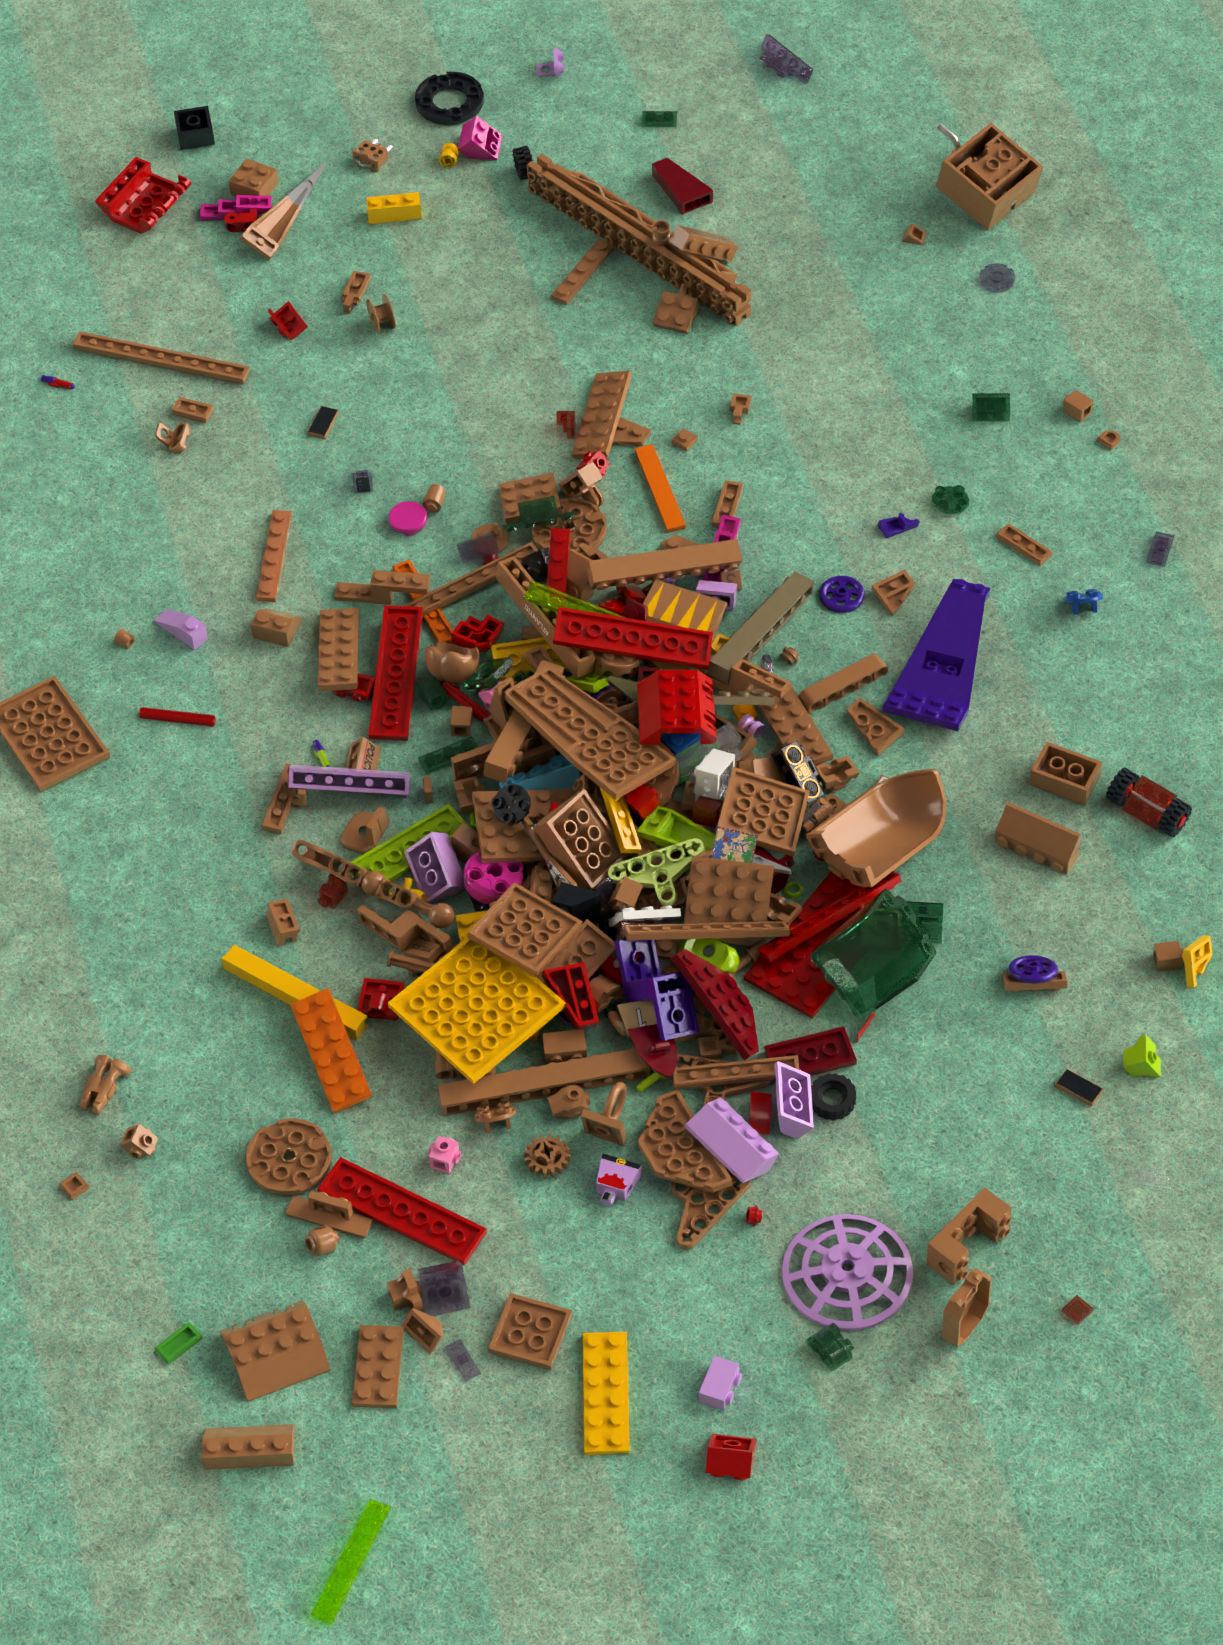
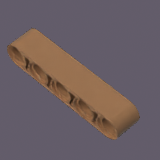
M871 654L807 687L800 692L798 697L807 711L812 714V711L824 708L831 701H837L845 697V694L862 688V685L872 683L879 676H885L889 669L877 654Z

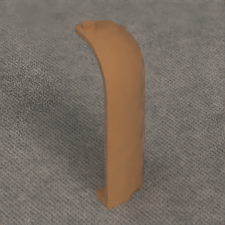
M936 769L906 772L886 779L869 788L806 834L818 858L822 857L828 863V869L838 877L844 876L851 880L850 883L854 885L873 887L932 842L941 832L946 818V797L939 773Z

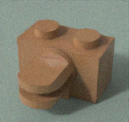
M591 462L559 483L567 498L582 496L584 500L590 501L597 506L604 503V498L595 484L603 477L594 462Z

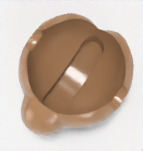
M438 642L435 646L430 645L425 650V661L429 671L433 676L442 681L462 683L471 678L478 667L480 654L477 647L469 649L452 643Z

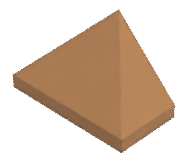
M414 1308L409 1311L401 1325L429 1353L436 1349L443 1337L441 1321Z

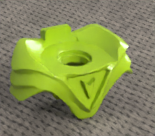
M682 939L679 943V952L687 949L725 972L734 973L739 965L740 959L736 950L728 946L721 939ZM709 945L713 946L714 954L711 957H706L703 953L704 948Z

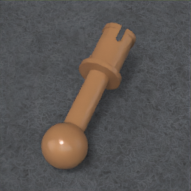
M760 939L749 950H744L746 955L740 959L734 973L727 972L730 977L734 979L735 974L750 961L753 963L757 961L756 959L760 957L758 948L766 944L763 939Z

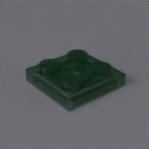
M510 657L487 660L463 685L467 690L491 689L498 684L497 681L502 676H505L510 671L509 668L514 662Z

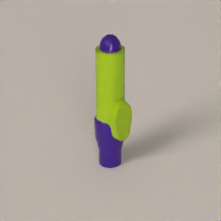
M314 740V754L317 760H320L322 767H331L323 746L319 740Z

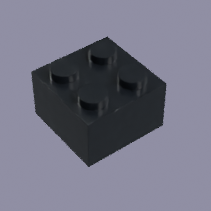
M208 106L174 111L180 150L215 145Z

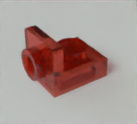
M557 411V425H563V431L567 432V439H575V411Z

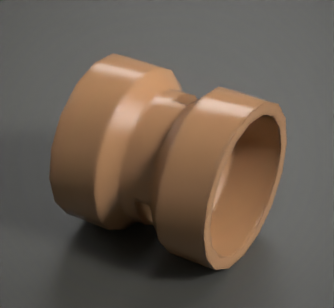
M658 220L652 225V240L658 246H664L670 242V224L667 221Z

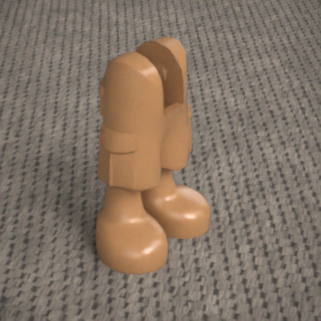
M97 1055L95 1058V1074L89 1076L80 1101V1109L87 1111L94 1100L92 1112L98 1115L113 1097L117 1088L115 1083L117 1077H127L132 1070L123 1061L116 1058L111 1060L107 1055ZM105 1072H108L107 1077L103 1078Z

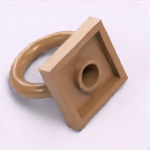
M618 1082L613 1086L605 1102L603 1113L598 1114L586 1109L583 1110L581 1119L585 1133L621 1146L625 1145L627 1137L624 1122L618 1121L626 1099L627 1088L625 1083ZM616 1098H617V1101H616L614 1110H613V1112H612L613 1105H614L615 1100H616Z

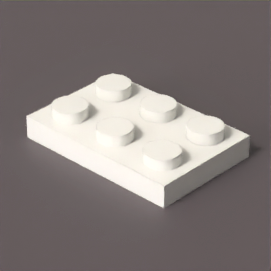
M662 906L656 910L653 907H643L637 911L632 907L624 908L622 912L615 913L614 917L608 919L609 928L624 927L625 925L668 924L681 917L680 908L673 909L672 906Z

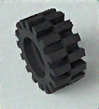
M526 145L512 150L514 166L520 180L528 178L527 164L533 161L530 149Z

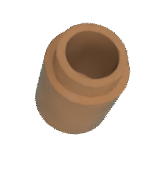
M438 484L431 485L425 495L423 507L429 512L440 511L445 498V489Z

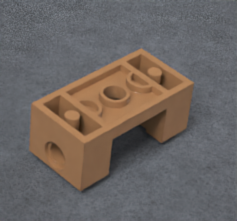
M984 1187L928 1243L927 1265L953 1285L958 1280L962 1281L968 1274L969 1259H967L969 1249L962 1245V1240L966 1236L970 1238L975 1233L976 1228L995 1243L1000 1238L1004 1239L1010 1232L1012 1207Z

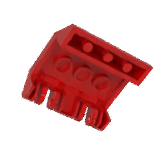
M135 157L95 202L112 222L142 234L149 231L159 221V218L170 209L175 201L179 199V196L190 187L191 181L184 176L178 175L179 182L175 183L153 174L150 162Z
M657 670L638 683L640 745H660V735L663 733H700V744L715 743L717 737L716 727L714 726L713 681L699 670Z

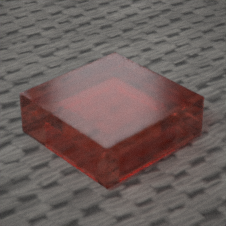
M1076 1295L1062 1308V1312L1079 1325L1093 1312V1308Z

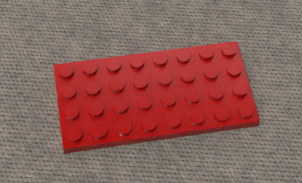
M831 871L802 905V911L788 926L789 929L860 886L851 884V880L841 879ZM884 892L877 899L871 900L863 906L901 910L904 907V902ZM860 909L854 910L844 919L830 925L828 929L815 934L813 938L805 940L797 945L795 949L787 951L777 960L770 962L760 956L744 975V980L813 1019L870 949L869 947L860 946Z

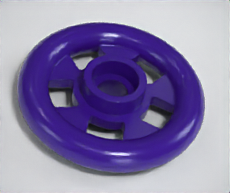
M849 576L831 577L819 589V599L823 606L838 613L851 612L857 609L865 598V591L861 583ZM834 584H838V585H839V586L835 587L834 589L831 587V586L834 585ZM849 584L853 586V588L850 590L848 587H846V585ZM832 593L833 598L828 599L826 594ZM851 595L857 596L855 601L850 599ZM837 602H845V605H837Z
M1027 955L1014 959L1008 966V972L1011 977L1020 982L1038 984L1052 980L1058 973V967L1049 958Z

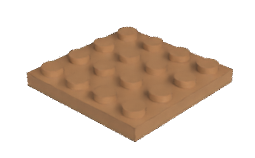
M733 767L717 828L756 836L755 845L793 857L810 791Z
M692 855L683 924L767 922L774 866ZM765 937L718 939L730 944L754 946L760 939L764 940Z
M514 882L468 931L467 938L537 977L578 932L583 921Z

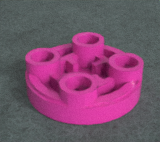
M401 502L395 505L389 513L390 526L395 531L407 536L414 535L420 531L427 522L425 508L416 502Z

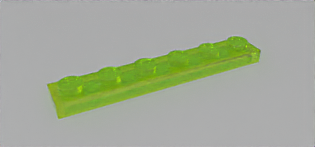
M373 1499L369 1500L311 1613L312 1618L333 1625L391 1511V1506Z

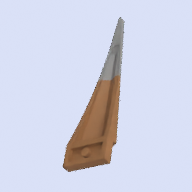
M322 164L292 192L253 222L241 236L240 240L269 261L280 247L323 171L325 164Z

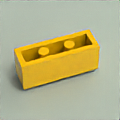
M419 192L366 197L369 224L422 219Z

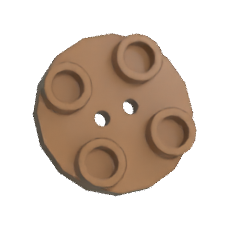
M497 522L480 526L471 535L473 549L483 556L495 552L498 554L508 547L509 536L506 530L498 526Z
M509 1101L499 1102L497 1106L493 1107L488 1105L479 1106L476 1108L477 1113H475L474 1119L477 1122L484 1123L486 1134L490 1133L489 1123L505 1120L507 1129H510L509 1117L516 1114V1107L511 1106Z

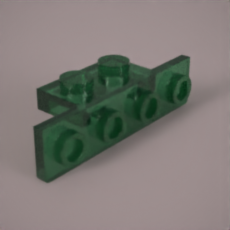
M549 496L517 503L520 521L504 524L501 527L502 529H507V532L518 530V526L525 525V528L536 527L537 522L544 521L545 525L555 523L557 518H562L563 521L574 519L573 515L578 513L577 510L558 514L555 496Z

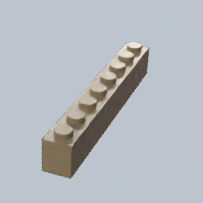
M796 571L790 577H786L783 584L774 590L772 596L769 599H765L762 606L753 612L751 618L748 621H744L741 628L731 635L727 643H723L719 651L710 657L708 674L728 684L731 667L741 658L749 662L810 598L814 590V581Z

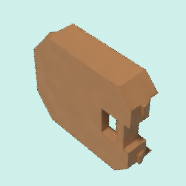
M977 1268L971 1270L964 1283L949 1299L943 1311V1339L956 1347L966 1341L990 1305L991 1276Z

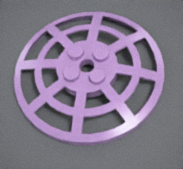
M845 1214L822 1218L802 1229L793 1238L786 1250L783 1259L782 1277L789 1299L805 1317L824 1327L852 1331L876 1326L892 1317L902 1307L912 1287L913 1266L908 1249L894 1231L874 1219ZM842 1220H859L877 1227L869 1233L857 1228H844ZM830 1221L834 1223L835 1229L821 1234L814 1241L802 1237L818 1225ZM885 1231L890 1234L901 1248L904 1258L891 1257L888 1248L878 1237ZM846 1234L860 1235L865 1237V1239L859 1245L847 1243ZM837 1235L839 1244L830 1249L820 1245L825 1239ZM874 1242L881 1249L885 1257L872 1258L867 1249ZM796 1244L806 1247L807 1249L802 1261V1270L789 1274V1262ZM813 1251L823 1256L821 1266L808 1267ZM850 1264L854 1268L851 1271H845L842 1269V1266ZM887 1266V1273L883 1283L873 1277L874 1267ZM893 1266H906V1281L902 1292L897 1296L888 1288L893 1278ZM822 1274L827 1283L822 1292L814 1285L811 1279L812 1276ZM804 1279L808 1289L817 1297L811 1309L798 1298L791 1282ZM868 1284L876 1289L870 1296L859 1299L857 1291L865 1288ZM834 1290L849 1293L850 1301L831 1298L830 1295ZM882 1295L893 1303L880 1314L862 1320L860 1307L873 1303ZM826 1303L837 1308L852 1309L853 1321L833 1320L823 1317L818 1313Z

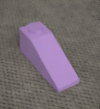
M166 609L154 620L156 624L193 650H196L208 639L206 625L191 615Z

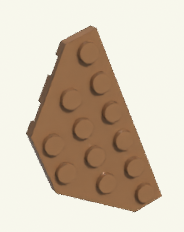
M677 1089L659 1096L656 1106L645 1124L644 1132L638 1139V1147L655 1176L712 1193L732 1186V1178L724 1165L684 1127L694 1115L679 1090Z

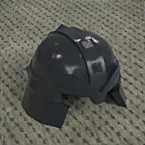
M549 547L538 550L521 559L524 569H526L536 584L547 579Z

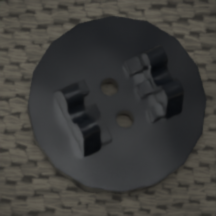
M510 783L499 790L492 799L491 805L496 817L501 822L511 825L524 820L530 813L531 802L528 792L522 786Z

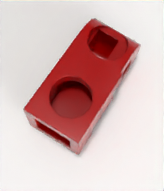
M250 209V213L238 214L230 212L224 217L226 229L229 232H245L253 222L259 219L257 209Z

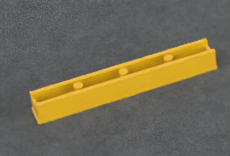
M235 944L221 958L223 969L289 1005L320 991ZM333 998L348 1036L358 1041L361 1034L368 1027V1024L364 1023L367 1015Z

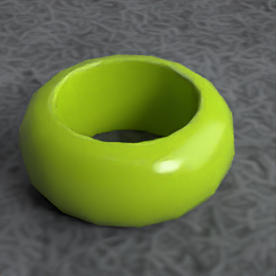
M789 882L784 887V893L788 898L796 899L802 895V886L797 882ZM797 887L799 891L791 893L788 891V888Z

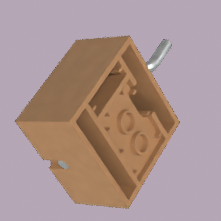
M942 123L938 125L937 129L952 141L954 152L943 160L936 187L986 230L992 228L1008 215L1011 208L1015 209L1035 193L1043 166L995 125L990 123L962 146L958 137Z

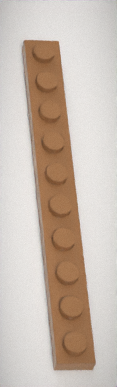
M79 331L73 342V349L240 384L245 383L250 372L249 366L81 331Z

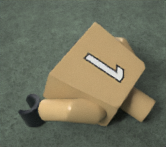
M653 1000L617 1005V1010L615 1004H612L613 1009H604L605 1016L609 1018L612 1026L622 1036H626L627 1040H631L628 1029L657 1024Z

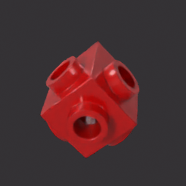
M599 450L592 453L589 451L583 455L582 461L576 469L580 470L594 462L603 476L607 472L606 469L610 463Z

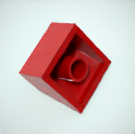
M712 1433L707 1448L705 1473H710L713 1477L733 1476L736 1480L750 1478L757 1439Z

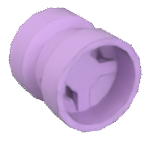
M746 714L741 718L737 727L753 737L755 733L760 736L764 731L765 725L759 721H754L752 716Z

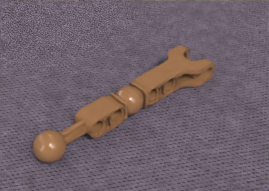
M297 840L292 845L291 853L294 857L361 887L369 896H380L405 909L419 911L429 916L430 922L436 928H447L454 922L455 914L450 905L446 903L432 905L420 899L417 893L387 880L379 871H368L324 848L304 840ZM302 845L307 847L304 855H300L298 852L299 847ZM343 864V869L339 872V865ZM359 871L360 876L355 880V874ZM393 887L394 891L392 895L389 896L388 892L390 888ZM410 895V901L406 904V897Z

